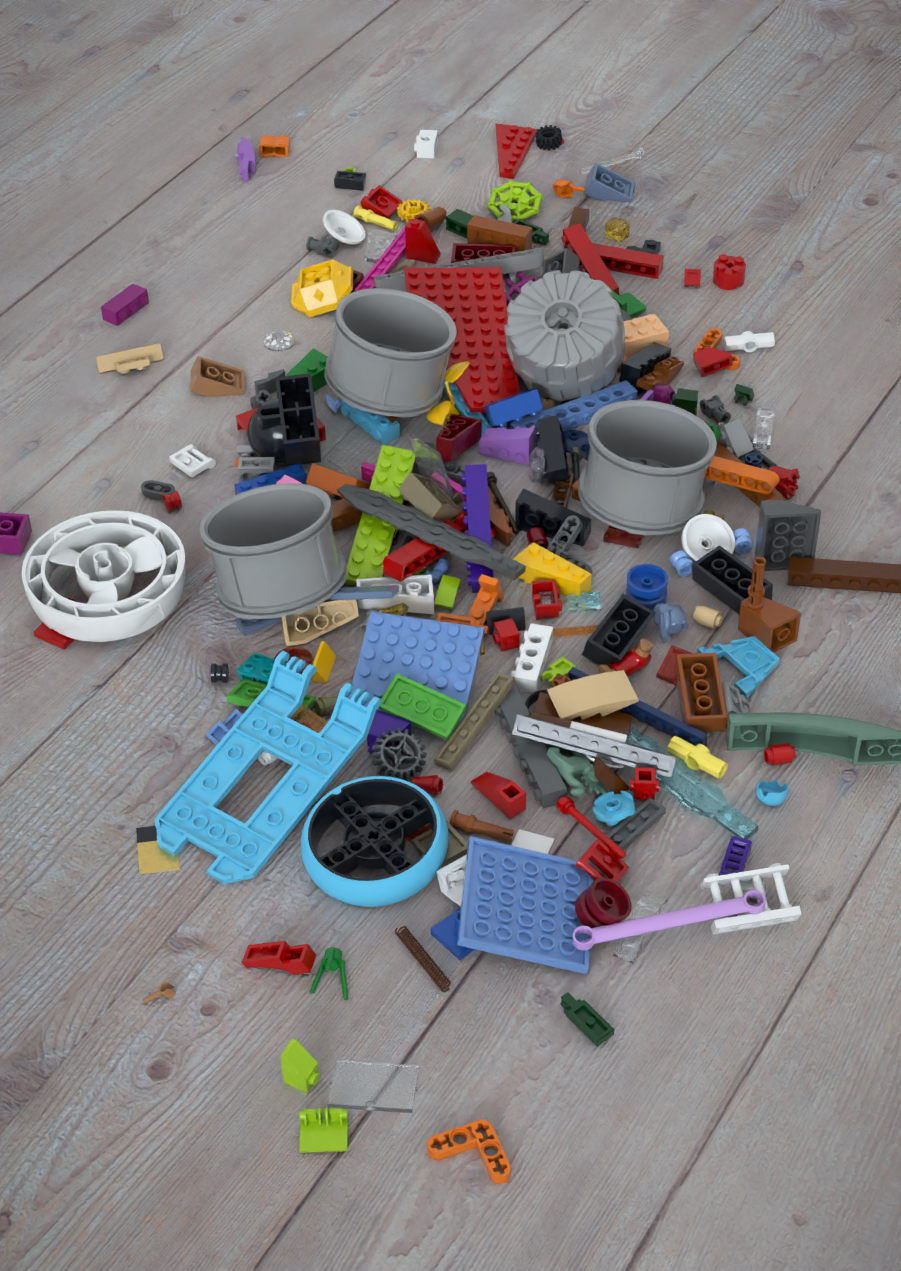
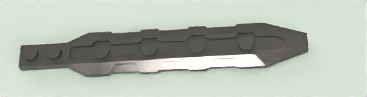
M345 484L337 489V492L354 508L370 516L382 519L399 530L407 531L426 543L434 544L464 561L484 565L513 580L525 572V565L494 551L486 542L453 529L452 526L423 515L422 512L404 506L378 491Z

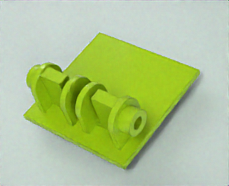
M318 1107V1110L307 1108L299 1110V1153L347 1151L348 1109H343L342 1107L328 1109V1107H325V1109L321 1110V1107Z

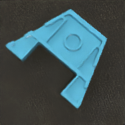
M755 636L733 640L731 644L727 645L714 644L713 648L705 649V647H700L697 650V653H716L717 659L724 656L746 677L735 682L734 687L739 689L740 694L745 695V698H748L775 669L780 659Z

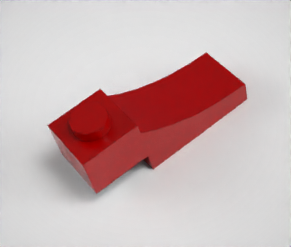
M286 941L248 945L242 964L246 968L261 967L290 972L291 975L311 973L316 954L309 944L289 946Z

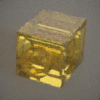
M617 217L612 218L605 225V236L619 243L629 237L630 223Z

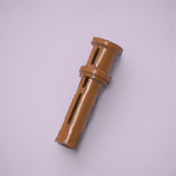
M756 557L753 560L752 581L747 590L749 598L746 600V605L753 610L761 609L764 604L762 597L765 594L763 580L766 559L763 557Z
M454 810L450 819V825L453 828L464 829L466 833H473L474 831L508 843L512 841L511 837H513L514 830L477 820V817L474 815L467 816L459 813L458 810Z

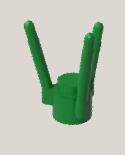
M335 947L327 948L310 993H314L324 968H326V972L335 971L340 968L343 998L347 1000L345 960H342V951Z

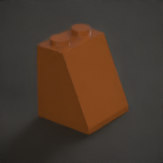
M762 597L764 601L763 607L753 610L747 607V598L741 601L738 630L746 637L755 636L773 653L797 641L801 617L799 611L765 597Z

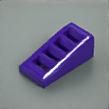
M736 836L731 837L719 876L744 871L751 852L752 842L750 840ZM726 868L738 870V872L727 870Z

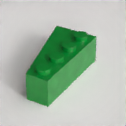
M313 348L285 376L311 373L314 393L327 384L324 371L328 356Z

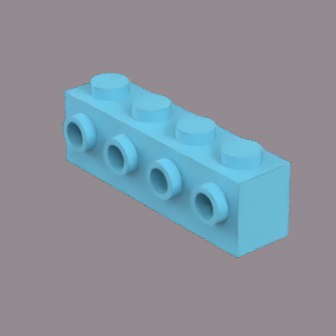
M341 399L342 413L383 445L400 437V423L396 420L391 423L385 415L356 409Z

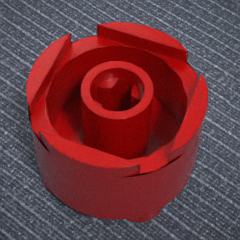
M720 255L714 262L713 283L718 284V287L724 290H734L739 285L742 287L745 281L746 270L744 258L741 256Z

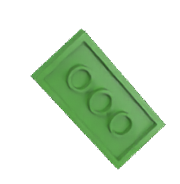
M396 673L382 696V702L378 708L388 714L410 721L412 725L448 741L466 711L467 706Z
M244 678L227 694V702L234 703L237 706L250 707L266 688L267 684ZM305 694L302 705L290 719L300 721L314 706L316 697Z

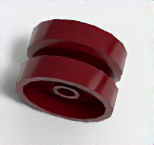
M610 878L595 880L575 901V911L578 919L583 926L590 928L623 922L629 916L632 909V903L626 890L618 882Z

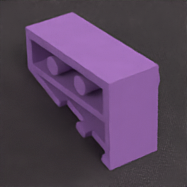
M536 425L530 426V428L518 426L515 429H507L506 427L486 428L479 441L480 455L529 465L536 453Z

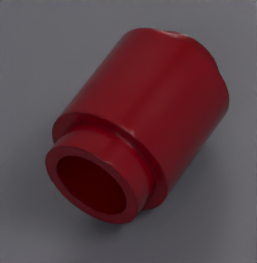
M535 527L527 532L526 537L529 545L534 542L545 549L548 548L549 543L542 528Z

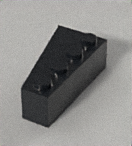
M653 342L621 362L619 382L627 380L638 391V396L644 390L636 386L638 379L653 372L655 364L670 357L671 348Z
M558 415L537 420L536 434L540 438L537 442L539 450L542 449L544 452L545 460L543 477H547L549 484L570 479L566 444L564 442L565 436Z
M524 488L516 500L515 524L521 531L528 532L532 528L539 527L543 529L546 537L554 538L566 518L574 515L582 521L583 527L573 544L584 546L591 533L590 518ZM576 523L570 524L571 527L577 525ZM568 536L561 537L560 541L567 542Z

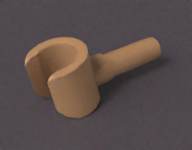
M163 982L159 986L158 991L143 999L144 1003L146 1004L161 996H165L168 999L173 998L176 995V992L172 990L174 986L168 982Z

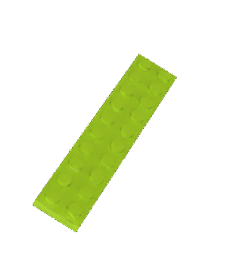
M382 445L369 489L393 498L394 501L403 505V494L398 489L409 473L412 472L417 451ZM362 512L347 563V579L344 584L357 586L356 579L383 578V560L390 553L396 531L395 527L382 519Z

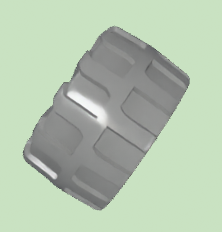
M559 270L545 273L543 278L535 282L530 280L521 287V293L516 299L509 302L507 307L508 322L507 325H504L507 352L515 373L521 377L529 390L537 389L540 395L551 398V400H572L592 395V393L607 386L614 379L615 373L624 359L625 328L620 306L614 299L611 289L603 281L593 280L588 273L574 270L570 273H561Z

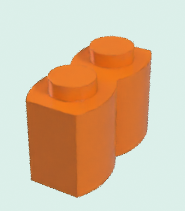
M272 135L261 136L259 144L260 155L265 157L273 155L278 157L289 156L290 137L283 135L277 137Z

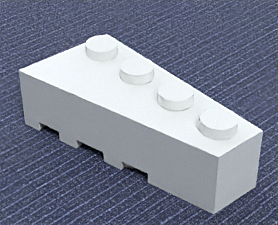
M432 575L409 576L401 582L392 577L356 579L357 587L399 586V592L393 598L358 599V608L434 614Z

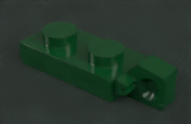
M521 219L514 222V224L532 227V240L544 245L549 242V234L545 233L543 228Z
M568 992L561 996L560 1004L565 1009L564 1013L597 1047L614 1035V1028L585 1000L581 1001L579 999L576 1001Z

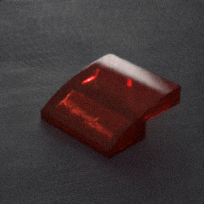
M609 525L604 534L603 541L639 549L645 535L628 533V531Z

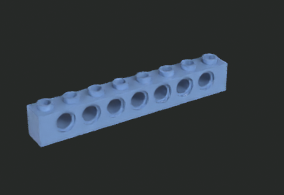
M626 380L596 391L592 395L580 397L540 412V414L510 424V429H515L518 426L530 428V426L536 425L538 427L537 420L558 415L563 432L589 423L592 416L599 409L609 404L637 400L638 391ZM536 434V442H537V441L540 440V438H538V437H537V434Z

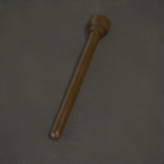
M487 472L488 486L492 493H494L500 509L504 510L505 516L508 515L509 526L512 527L513 533L517 534L519 528L515 524V520L496 486L497 478L493 472Z

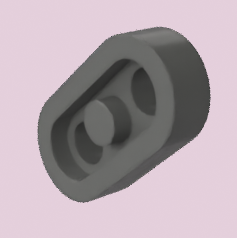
M148 480L142 483L141 491L146 497L163 500V495L172 494L175 491V487L172 484Z

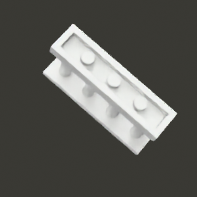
M775 863L768 866L769 868L721 876L717 873L707 875L701 883V889L710 888L714 902L722 901L719 886L731 884L734 897L738 898L743 897L740 883L753 881L754 889L762 892L765 896L761 879L773 877L781 905L779 909L771 910V908H768L766 901L764 910L759 914L744 912L737 914L735 917L725 916L716 918L711 925L712 934L797 921L801 916L800 906L792 907L789 904L782 878L788 872L789 865Z

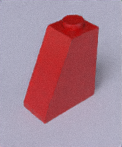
M410 219L405 226L406 259L436 264L441 253L426 222Z

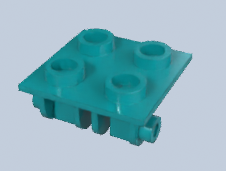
M253 653L236 670V673H239L238 678L241 681L246 678L268 684L275 659Z

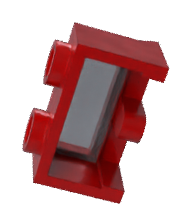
M554 580L532 581V599L536 621L541 618L559 617V611H562V601L558 600L560 598L559 587L555 586Z

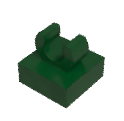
M736 384L734 389L736 394L734 397L735 403H738V400L743 398V405L746 406L748 400L752 401L755 396L753 389Z

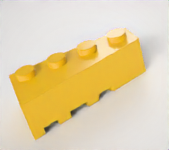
M534 542L512 559L526 566L525 572L518 577L524 579V583L532 584V581L554 580L555 586L559 587L560 594L578 600L591 591V573Z

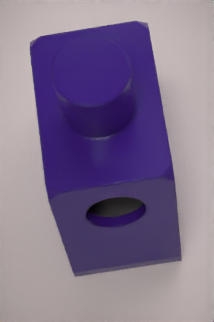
M376 710L367 736L369 753L372 755L375 752L372 748L374 745H377L376 739H382V733L388 734L389 729H392L394 733H396L397 728L401 729V733L408 729V735L411 736V722ZM400 741L391 742L385 747H397Z

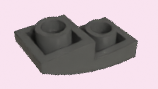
M285 370L268 373V378L254 381L256 395L261 390H266L270 394L276 392L275 377L285 376Z

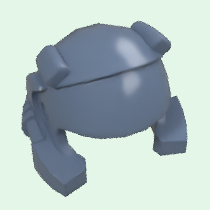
M659 603L655 606L653 618L656 625L660 624L663 643L670 639V634H679L683 629L689 627L686 614L680 605Z

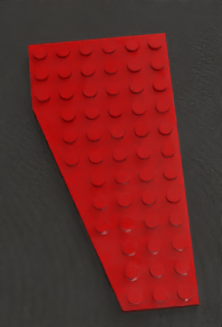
M501 267L405 268L406 292L435 303L446 311L455 323L457 333L454 346L450 351L446 370L459 362L471 363L462 375L454 381L471 413L485 412L484 405L520 393L517 373H515L510 361L505 342L504 325H507L508 317Z

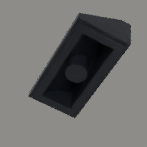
M337 171L334 178V186L337 189L363 191L366 173Z
M524 607L486 612V626L490 628L489 635L494 634V622L511 618L518 631L525 630Z

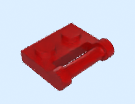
M598 838L575 863L576 867L582 868L594 880L604 877L587 862L588 859L608 878L616 882L620 880L629 868Z

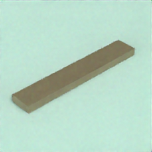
M497 672L435 757L434 762L436 765L451 771L515 684L514 677Z

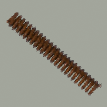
M402 926L397 931L398 928L396 927L395 934L401 939L402 943L412 953L431 979H433L442 992L449 991L450 988H446L450 986L451 981L439 969L435 961L429 957V954L420 945L418 940L414 938L406 926Z

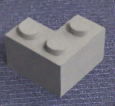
M741 418L718 426L721 431L718 442L733 455L740 457L754 450Z

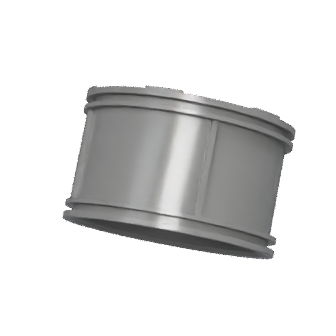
M384 288L364 289L345 296L337 306L335 329L324 371L325 380L330 389L343 402L359 410L362 409L379 415L401 418L418 416L434 408L441 399L449 355L454 346L457 333L455 323L441 307L412 293Z
M628 400L612 403L599 409L592 416L588 430L590 450L587 467L580 475L578 486L579 499L589 514L615 528L628 531V533L646 536L681 531L690 519L701 515L704 505V492L702 488L706 470L713 462L717 446L713 431L703 420L679 407L648 400Z
M299 483L267 485L234 495L215 506L205 515L200 524V534L205 548L211 552L218 578L216 592L219 603L224 610L235 615V617L248 620L300 614L317 607L318 604L330 598L342 587L347 579V568L343 555L337 550L331 525L333 509L331 500L326 492L317 487Z

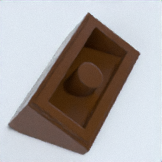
M597 757L594 759L595 778L609 791H614V794H621L620 791L627 792L630 789L601 759Z

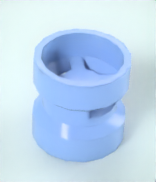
M741 528L733 532L736 552L739 554L749 553L753 549L749 531Z
M685 551L675 552L670 558V563L676 568L677 573L680 576L691 574L692 560L689 559Z

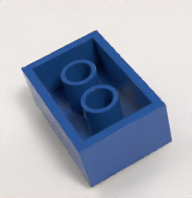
M530 389L484 405L483 408L490 426L500 428L508 425L507 422L510 420L511 422L523 420L525 415L531 417L540 414L539 410H542L543 406L538 390Z

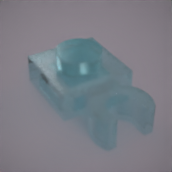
M581 592V596L568 595L569 609L571 610L582 607V611L601 610L600 592Z

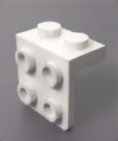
M466 855L436 871L441 892L459 906H461Z

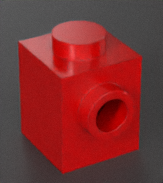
M512 618L494 622L493 640L495 645L498 644L501 652L520 647V633Z

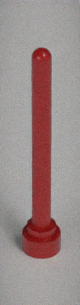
M563 796L558 800L556 808L562 814L571 815L592 835L605 844L620 859L625 858V851L575 808L572 799L568 796Z

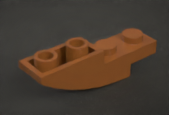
M670 356L655 364L653 372L638 379L636 386L652 390L656 385H669L682 369L684 362L680 361L677 357Z
M488 486L490 527L497 533L494 538L502 544L510 546V538H513L512 527H508L509 517L508 515L505 516L503 509H498V505H494L495 496L494 493L490 492Z

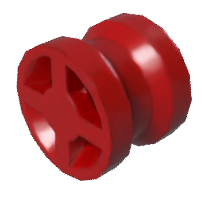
M174 491L170 495H163V502L168 512L172 511L173 508H182L178 491Z

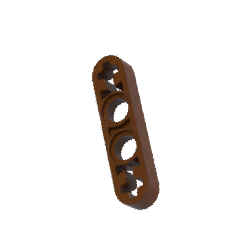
M570 471V479L566 480V482L556 481L551 498L552 502L566 508L574 474ZM557 500H562V501H564V502L558 503V502H556V501H557Z

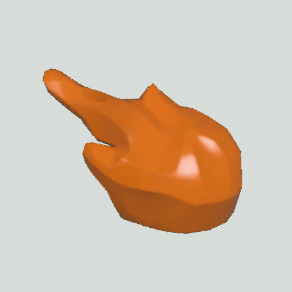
M565 179L557 180L553 184L554 192L561 198L574 196L572 192L585 191V188L575 186L574 181Z

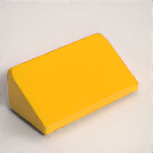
M325 641L320 643L312 664L316 666V672L312 676L314 682H328L336 659L335 653Z

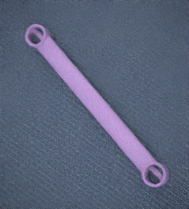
M750 890L743 897L595 928L579 926L573 931V945L583 951L591 949L597 943L744 912L759 914L765 908L766 898L762 892ZM757 898L760 902L755 905H749L747 900ZM579 934H588L589 936H591L589 939L584 941L576 940V936H578Z

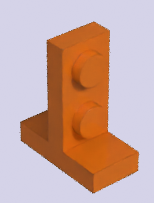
M481 574L478 580L481 588L467 617L475 618L481 622L480 625L485 626L486 612L492 611L497 601L502 603L504 594L498 579Z

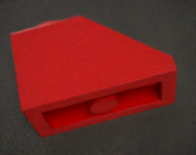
M707 347L693 353L694 363L701 377L733 365L732 355L729 352Z

